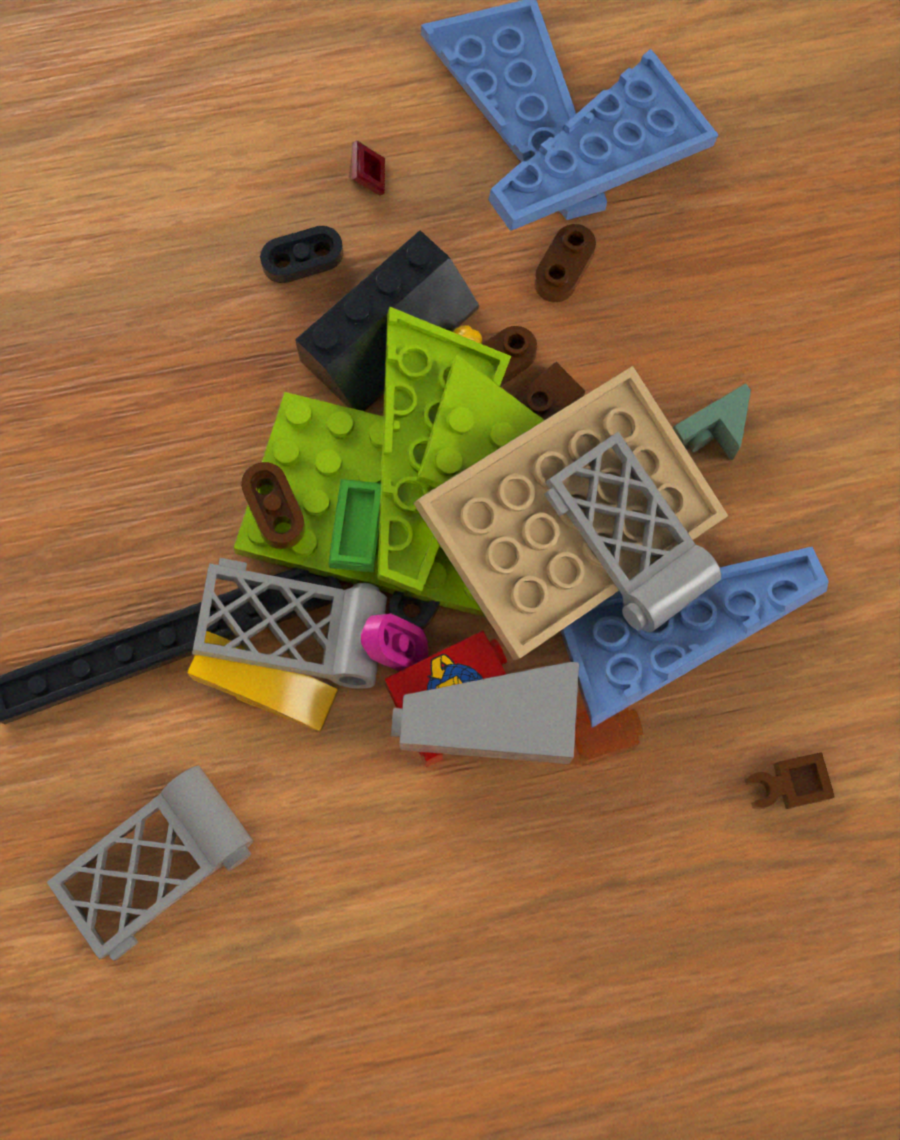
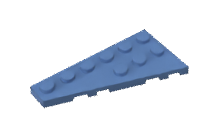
M521 0L421 25L422 37L520 162L528 161L540 150L541 144L550 136L554 138L563 130L565 123L576 115L537 0ZM603 192L562 209L560 213L566 220L605 211L607 199Z
M650 49L642 56L641 61L633 69L628 68L620 75L616 84L609 90H603L566 122L563 130L554 138L550 136L541 144L540 150L528 161H522L492 187L488 200L508 229L512 231L714 146L718 134L652 49Z
M813 547L720 567L721 580L652 633L642 629L636 630L626 621L622 613L624 604L623 595L620 591L562 629L561 634L570 662L579 663L578 687L591 727L598 725L825 593L829 580Z

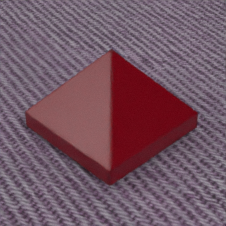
M359 141L353 142L349 178L379 196L385 194V158Z

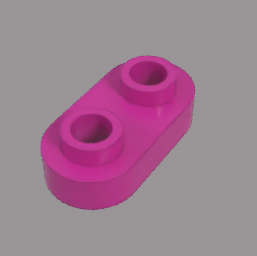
M394 614L372 615L367 619L361 631V644L372 660L401 671L428 658V641L420 627Z

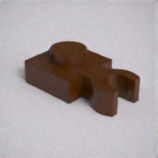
M822 752L776 762L773 764L776 773L775 777L766 772H757L745 779L746 785L761 783L767 791L764 799L751 803L753 809L767 808L773 805L778 797H783L786 809L835 798Z

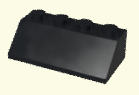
M421 230L295 339L300 361L348 408L365 411L385 392L387 315L389 307L451 332L479 309L477 300L451 258Z

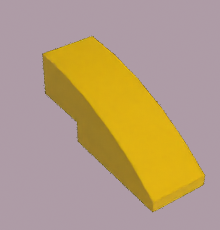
M206 631L204 643L225 646L231 642V640ZM243 645L236 647V649L246 650ZM201 655L194 656L187 672L197 682L233 695L239 701L318 732L322 731L338 692V689L310 675Z

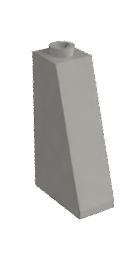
M566 662L406 694L403 698V709H393L391 736L400 737V750L569 764L574 758L579 663Z

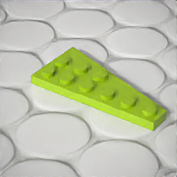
M389 307L387 315L377 579L420 596L440 544L413 504L417 499L436 487L416 481L453 359L458 354L500 386L511 356Z
M457 354L449 371L416 481L437 488L545 420Z

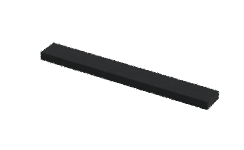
M292 568L273 575L342 589L337 578L312 574L308 570ZM248 585L251 590H253L254 588L257 587V586ZM238 588L217 597L226 607L244 594ZM267 589L256 596L270 615H273L289 604L278 590ZM294 594V596H295L296 598H299V597L302 596V595H299V594ZM313 597L303 603L302 606L308 613L329 605L332 601ZM249 601L230 613L244 633L263 621ZM202 602L0 675V722L5 725L194 655L192 650ZM212 603L209 617L218 612ZM293 610L277 620L276 623L278 624L298 615ZM223 618L209 626L206 630L231 641L237 638Z

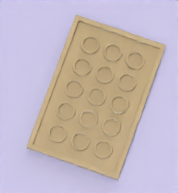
M633 366L413 503L513 660L520 659L619 591L568 515L564 513L559 517L544 493L550 490L545 481L616 432L620 433L692 540L728 516ZM611 447L602 453L600 472L620 477L622 462ZM592 461L582 468L591 470ZM570 475L562 481L573 498L587 501L589 478ZM598 481L596 503L617 507L619 485ZM628 488L626 510L646 514L648 500L643 492ZM594 512L592 527L599 536L613 538L615 516ZM624 519L622 541L642 545L645 523ZM654 525L652 548L668 551L678 544L667 528ZM620 550L619 566L628 579L639 573L641 554ZM651 556L650 564L658 559V557Z

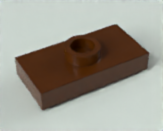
M555 362L517 393L514 398L543 420H546L582 398L585 390Z

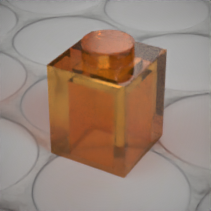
M627 707L594 727H591L587 711L576 714L574 743L582 766L633 751L640 744L638 737L643 735V729L635 709L628 710Z

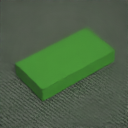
M340 480L328 562L329 568L374 573L379 540L381 483Z

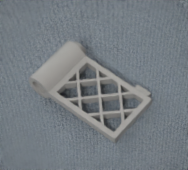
M616 432L545 481L550 490L544 493L552 507L559 517L564 513L568 515L623 595L624 607L622 613L626 621L634 629H642L652 633L721 580V571L716 560L707 550L694 543L619 432ZM611 447L622 462L620 477L600 472L602 453ZM592 461L591 470L582 468ZM570 475L589 478L587 501L573 498L562 481ZM598 481L619 485L617 507L596 503ZM628 488L643 492L648 500L646 514L626 510ZM594 512L615 516L612 539L599 536L592 527ZM624 519L645 523L642 545L622 541ZM654 525L667 528L678 544L668 551L652 548ZM620 550L641 554L639 573L628 579L619 566ZM651 556L658 557V559L650 564Z
M220 558L218 565L209 563L192 654L327 678L340 686L364 689L375 686L378 662L372 660L363 649L361 631L370 616L385 614L387 597L379 592L377 586L369 583H356L352 588L343 590L246 571L247 563ZM216 579L235 582L244 595L225 607L214 593ZM248 585L257 586V587L254 588L253 590H251ZM267 589L280 591L289 603L273 615L268 613L256 597ZM294 594H299V595H302V596L299 597V598H296V597L294 596ZM313 597L332 601L330 615L315 624L302 606L303 603ZM249 601L263 621L244 633L230 613ZM212 603L218 612L209 617ZM294 610L308 630L292 641H289L276 621ZM222 618L237 637L225 646L204 643L207 628ZM328 625L327 635L325 637L324 634L321 632V629ZM267 627L283 646L271 655L259 653L249 640ZM313 635L324 650L322 664L304 661L294 647ZM242 644L246 650L236 649V647ZM285 653H288L289 656L291 657V659H290V658L281 657V656L284 655Z
M194 766L174 778L163 788L161 794L48 880L47 884L97 957L104 959L109 955L113 961H116L139 943L134 934L213 872L223 866L228 871H231L251 856L248 847L253 843V839L201 767ZM160 810L169 823L166 843L142 840L145 821ZM135 829L134 839L123 838ZM176 834L184 845L174 844ZM117 842L133 844L128 872L105 869L108 849ZM141 845L165 848L160 877L137 874ZM173 850L190 852L201 867L186 880L169 878ZM97 858L96 868L86 867ZM78 872L95 874L90 902L75 900L64 884ZM104 875L127 878L122 906L99 903ZM136 879L159 882L156 903L149 909L131 907ZM168 884L178 885L166 895ZM80 907L89 908L88 916L85 915ZM98 909L121 912L118 933L104 943L95 930ZM130 913L140 915L129 924Z

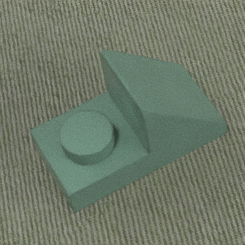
M747 384L742 385L673 427L686 450L690 448L692 452L698 451L715 438L730 460L735 458L742 443L751 389Z

